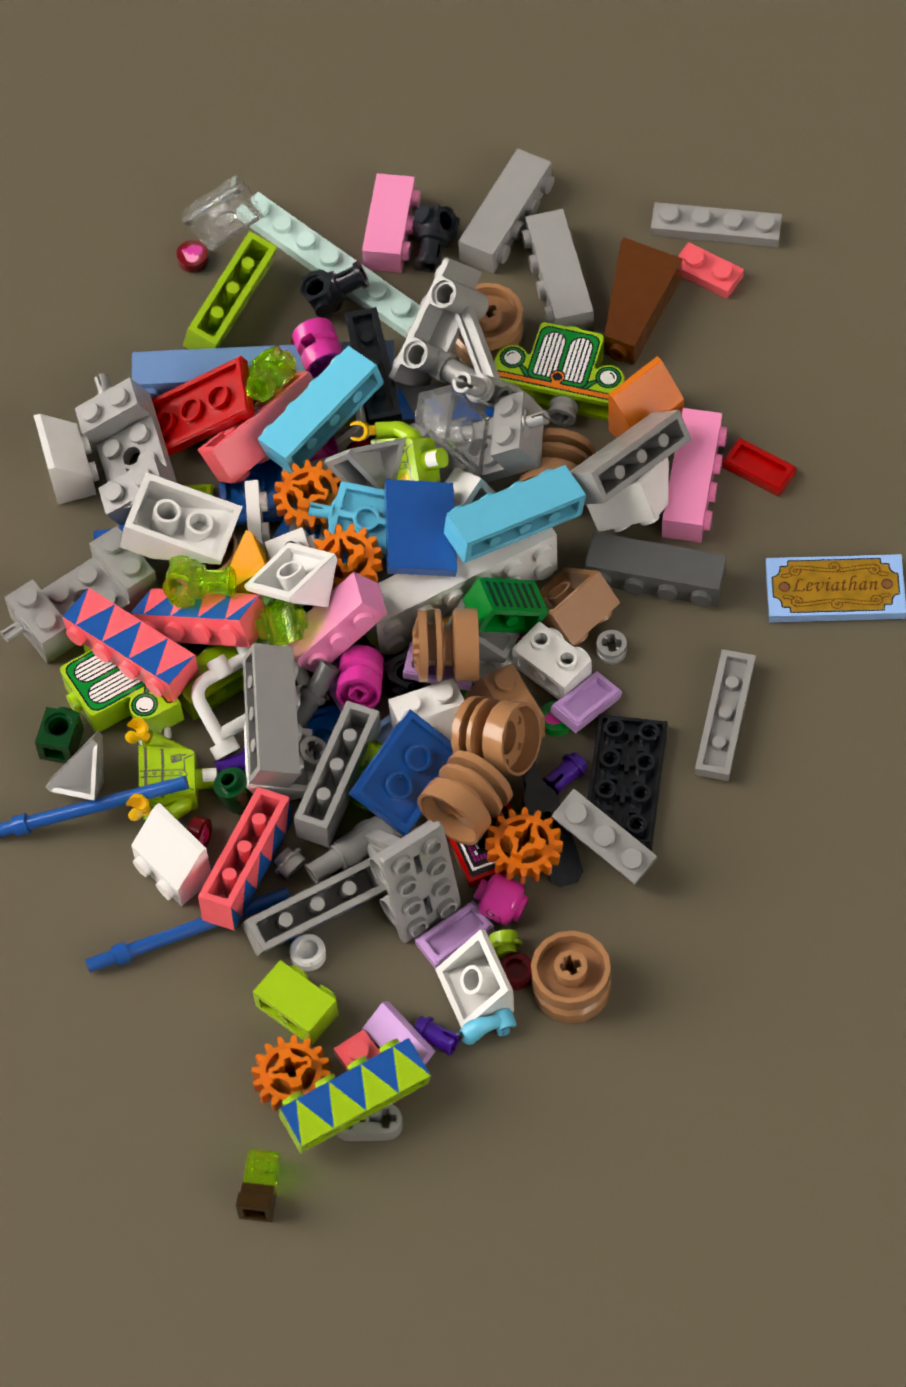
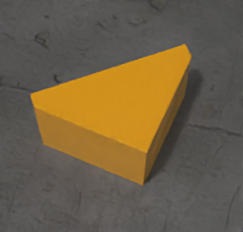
M245 531L219 588L220 592L257 594L246 591L244 585L270 559L265 547L251 531Z

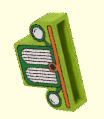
M543 322L540 324L531 354H527L522 347L509 345L499 350L494 361L500 379L515 384L522 391L531 394L540 407L549 409V403L553 397L564 396L573 399L579 405L576 415L608 421V394L624 382V375L619 368L611 365L601 366L604 357V336L600 333L582 330L575 326L567 327Z
M84 644V654L60 667L65 688L69 693L66 695L69 705L75 712L81 711L94 732L97 730L102 732L129 716H132V719L136 717L142 718L147 723L148 730H153L159 734L164 731V728L172 727L185 720L178 698L171 701L164 695L161 697L154 695L148 690L145 683L137 678L134 680L129 679L120 671L117 665L110 661L108 663L101 661L95 656L92 649Z

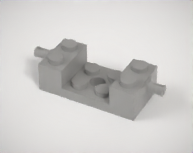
M100 373L98 374L99 377L97 375L94 377L98 394L77 406L75 411L82 434L96 444L107 483L98 489L105 513L120 525L126 523L146 472L175 483L177 481L150 393L130 377L110 387L108 375ZM140 452L137 462L130 465L131 457L135 453Z
M520 391L495 399L494 417L453 429L441 417L436 416L412 423L411 426L418 429L422 437H432L435 442V448L446 450L449 462L446 467L439 469L440 482H446L456 467L482 478L487 483L541 467L544 425L550 423L548 421L550 417L548 412L543 410L525 391ZM487 447L486 449H484V450L482 451V453L480 454V457H478L479 452H480L483 448Z
M116 526L89 543L92 553L91 559L41 590L32 579L5 596L10 618L14 623L1 630L0 633L8 644L24 634L48 664L76 646L66 635L67 630L62 616L88 588H91L129 612L139 604L151 588L159 589L155 571L143 555L120 548L123 532Z

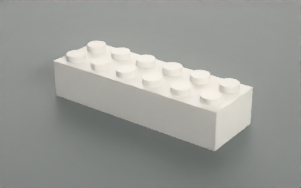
M551 527L467 563H463L457 554V573L455 577L395 574L379 582L387 615L366 632L365 636L371 644L375 645L377 651L386 655H394L401 652L412 642V629L417 618V610H426L427 625L434 623L435 609H440L443 619L451 616L459 601L466 595L478 577L535 581L550 577L554 571L558 570L557 534Z

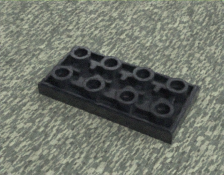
M599 714L587 800L652 851L668 722Z

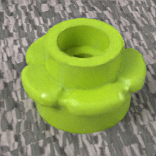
M499 930L489 935L498 958H503L510 953H517V950L523 945L522 940L518 939L516 930Z

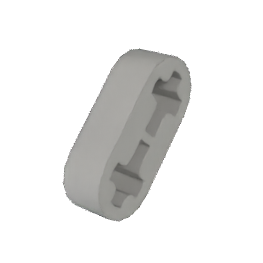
M391 1104L354 1124L352 1129H345L336 1135L340 1139L350 1142L392 1140L402 1131V1115L398 1107ZM390 1115L391 1121L394 1122H390L389 1128H382L380 1122L383 1120V1116Z

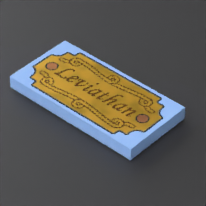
M902 554L766 558L765 569L769 623L906 619Z

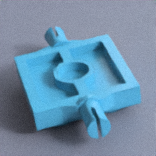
M341 481L337 497L331 506L311 501L308 515L328 519V531L331 534L336 533V525L340 524L343 531H347L349 525L354 524L357 533L365 527L369 537L375 536L377 538L378 547H381L383 558L381 559L387 560L384 489Z

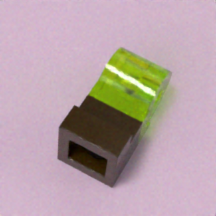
M249 1149L242 1187L236 1202L239 1219L272 1222L279 1185L280 1152Z

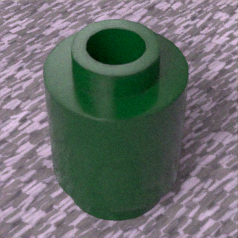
M226 768L214 780L213 788L215 793L232 813L242 815L253 796V793L246 788V774L240 768Z

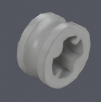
M564 396L553 397L550 400V408L547 411L550 417L549 421L563 427L573 425L579 409L577 402Z
M611 629L602 632L598 636L596 653L602 662L613 665L624 660L627 654V640L623 633ZM608 643H615L616 651H608Z
M308 736L299 744V755H302L304 759V771H315L324 752L326 743L318 737ZM309 748L308 751L313 750L317 756L315 758L313 755L308 757L305 751Z

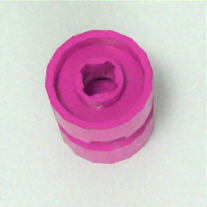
M313 318L301 323L292 334L297 352L301 356L305 371L311 373L313 378L318 377L330 365L332 359L343 351L341 344L338 342L334 326L329 319Z
M364 645L351 646L340 656L336 698L343 706L346 701L373 708L377 706L381 697L384 658L379 651L372 647Z

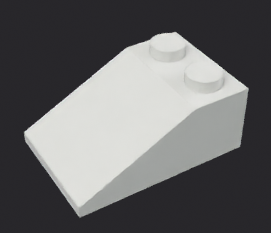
M146 472L124 525L120 548L151 559L221 565L243 506Z

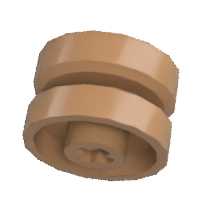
M495 283L477 284L475 289L485 294L489 302L487 313L478 321L493 361H495L497 353L503 347L509 345L523 347V307L519 297L511 289ZM460 332L454 345L456 352L466 362L472 364Z
M574 930L557 932L544 939L535 950L531 962L533 997L541 1012L555 1021L567 1024L585 1022L598 1015L607 1004L611 991L610 959L602 943L587 933Z

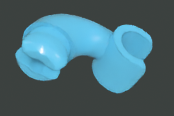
M503 1008L494 1012L491 1016L479 1017L466 1022L459 1031V1034L464 1036L461 1040L463 1043L472 1045L494 1029H496L499 1036H507L510 1032L509 1027H515L517 1023L511 1009Z

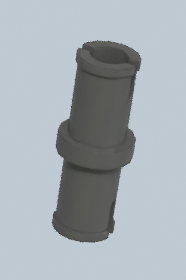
M322 659L308 684L303 685L300 689L301 696L299 710L297 711V722L301 724L302 728H307L319 705H324L327 700L325 695L340 671L336 666Z

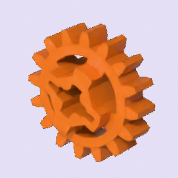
M305 460L303 468H299L296 463H293V472L291 474L286 471L281 472L284 482H275L274 484L275 490L278 492L273 494L274 504L278 505L276 507L278 516L285 515L284 520L287 526L296 522L297 529L309 526L311 533H315L316 525L319 524L324 529H328V519L308 515L310 503L312 501L331 506L337 497L341 480L335 477V474L329 468L326 471L324 470L323 461H319L316 467H311L310 461ZM323 482L331 488L332 494L329 493V489L323 488ZM288 499H291V503L297 504V511L290 506Z
M340 524L336 525V533L331 534L325 529L323 531L325 539L323 541L320 539L313 541L316 549L334 553L337 557L332 590L353 572L378 582V576L375 571H383L384 567L380 560L383 558L381 547H378L377 538L375 536L369 537L365 527L357 533L354 524H350L347 531H343ZM344 553L347 554V557L349 559V561L347 562L348 569L345 568L343 562Z
M523 807L521 815H516L513 809H509L508 819L498 815L496 817V826L488 828L489 838H486L485 849L489 850L487 861L496 862V873H500L503 870L507 871L506 880L510 881L514 875H517L521 884H525L527 876H532L533 880L538 882L541 871L549 876L552 874V865H558L560 862L559 853L562 852L563 841L559 840L561 830L560 828L552 829L553 819L551 817L544 821L541 820L540 810H537L532 816L528 815L527 807Z
M292 1035L289 1043H285L281 1036L277 1037L278 1046L273 1047L266 1043L264 1045L266 1055L256 1054L255 1056L258 1066L251 1069L252 1076L256 1079L253 1081L255 1092H261L259 1096L263 1104L271 1100L272 1111L276 1112L281 1105L284 1106L282 1101L298 1091H302L304 1095L314 1090L317 1081L331 1074L327 1070L330 1068L328 1057L322 1058V1047L317 1046L312 1049L311 1039L308 1037L302 1044L298 1043L296 1035ZM294 1072L295 1077H289L288 1073ZM309 1082H312V1084L307 1089H305L307 1084Z

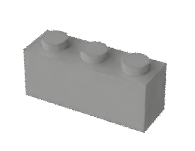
M575 789L570 792L551 816L554 821L635 886L658 859L657 855Z

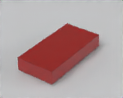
M740 437L722 461V468L777 497H780L795 476L797 470L796 466Z

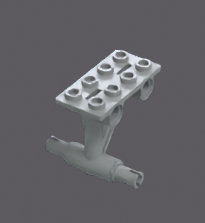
M448 257L443 259L442 264L439 265L435 272V279L428 294L421 301L420 311L413 325L407 331L404 345L399 355L393 361L392 370L389 374L390 379L409 386L429 385L432 378L442 383L449 382L456 392L466 394L472 402L493 409L495 399L522 391L517 385L500 379L478 321L485 316L489 307L486 295L475 289L482 274L481 271ZM460 332L474 369L461 363L458 355L452 351ZM528 394L535 401V398L531 394Z
M375 815L371 819L358 823L352 831L331 843L330 851L311 863L306 864L304 867L310 879L315 884H318L340 868L343 870L349 869L370 857L369 863L374 873L387 888L388 895L380 899L381 907L391 923L397 928L401 941L407 943L411 939L425 933L428 928L442 919H446L462 906L444 826L440 821L433 822L429 820L400 838L402 835Z

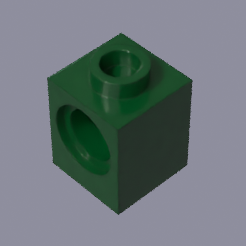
M46 707L35 740L40 759L65 764L77 752L84 731L80 713L67 707H59L57 709ZM62 730L67 731V732L64 733L63 735H59V736L54 735V734L57 733L58 731H62Z

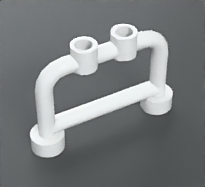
M271 638L260 642V644L288 647V643L282 639ZM236 647L238 655L227 660L223 654L206 663L209 670L201 674L192 686L191 698L193 705L215 746L210 748L215 760H219L240 748L234 735L244 730L246 719L245 714L220 726L205 698V690L211 684L243 668V657L250 647ZM299 667L296 679L299 684L296 686V692H299L300 696L301 687L307 685L311 679L307 670ZM326 693L325 697L327 698V700H329L330 698Z

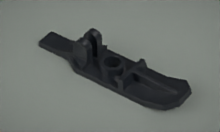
M534 762L532 767L524 775H521L525 788L522 801L523 807H527L528 815L533 816L537 810H540L541 817L547 816L550 818L560 806V802L556 792L543 782L537 764ZM553 820L552 829L560 828L561 830L559 840L563 841L562 852L559 853V864L552 865V874L548 877L549 881L558 887H564L578 883L583 874V868L572 834Z

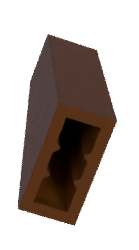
M623 237L620 243L604 334L605 355L618 362L624 361L632 365L635 364L682 278V258Z

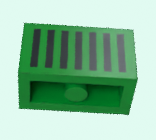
M478 577L463 597L466 609L477 608L479 632L527 634L539 621L542 622L549 613L535 580Z

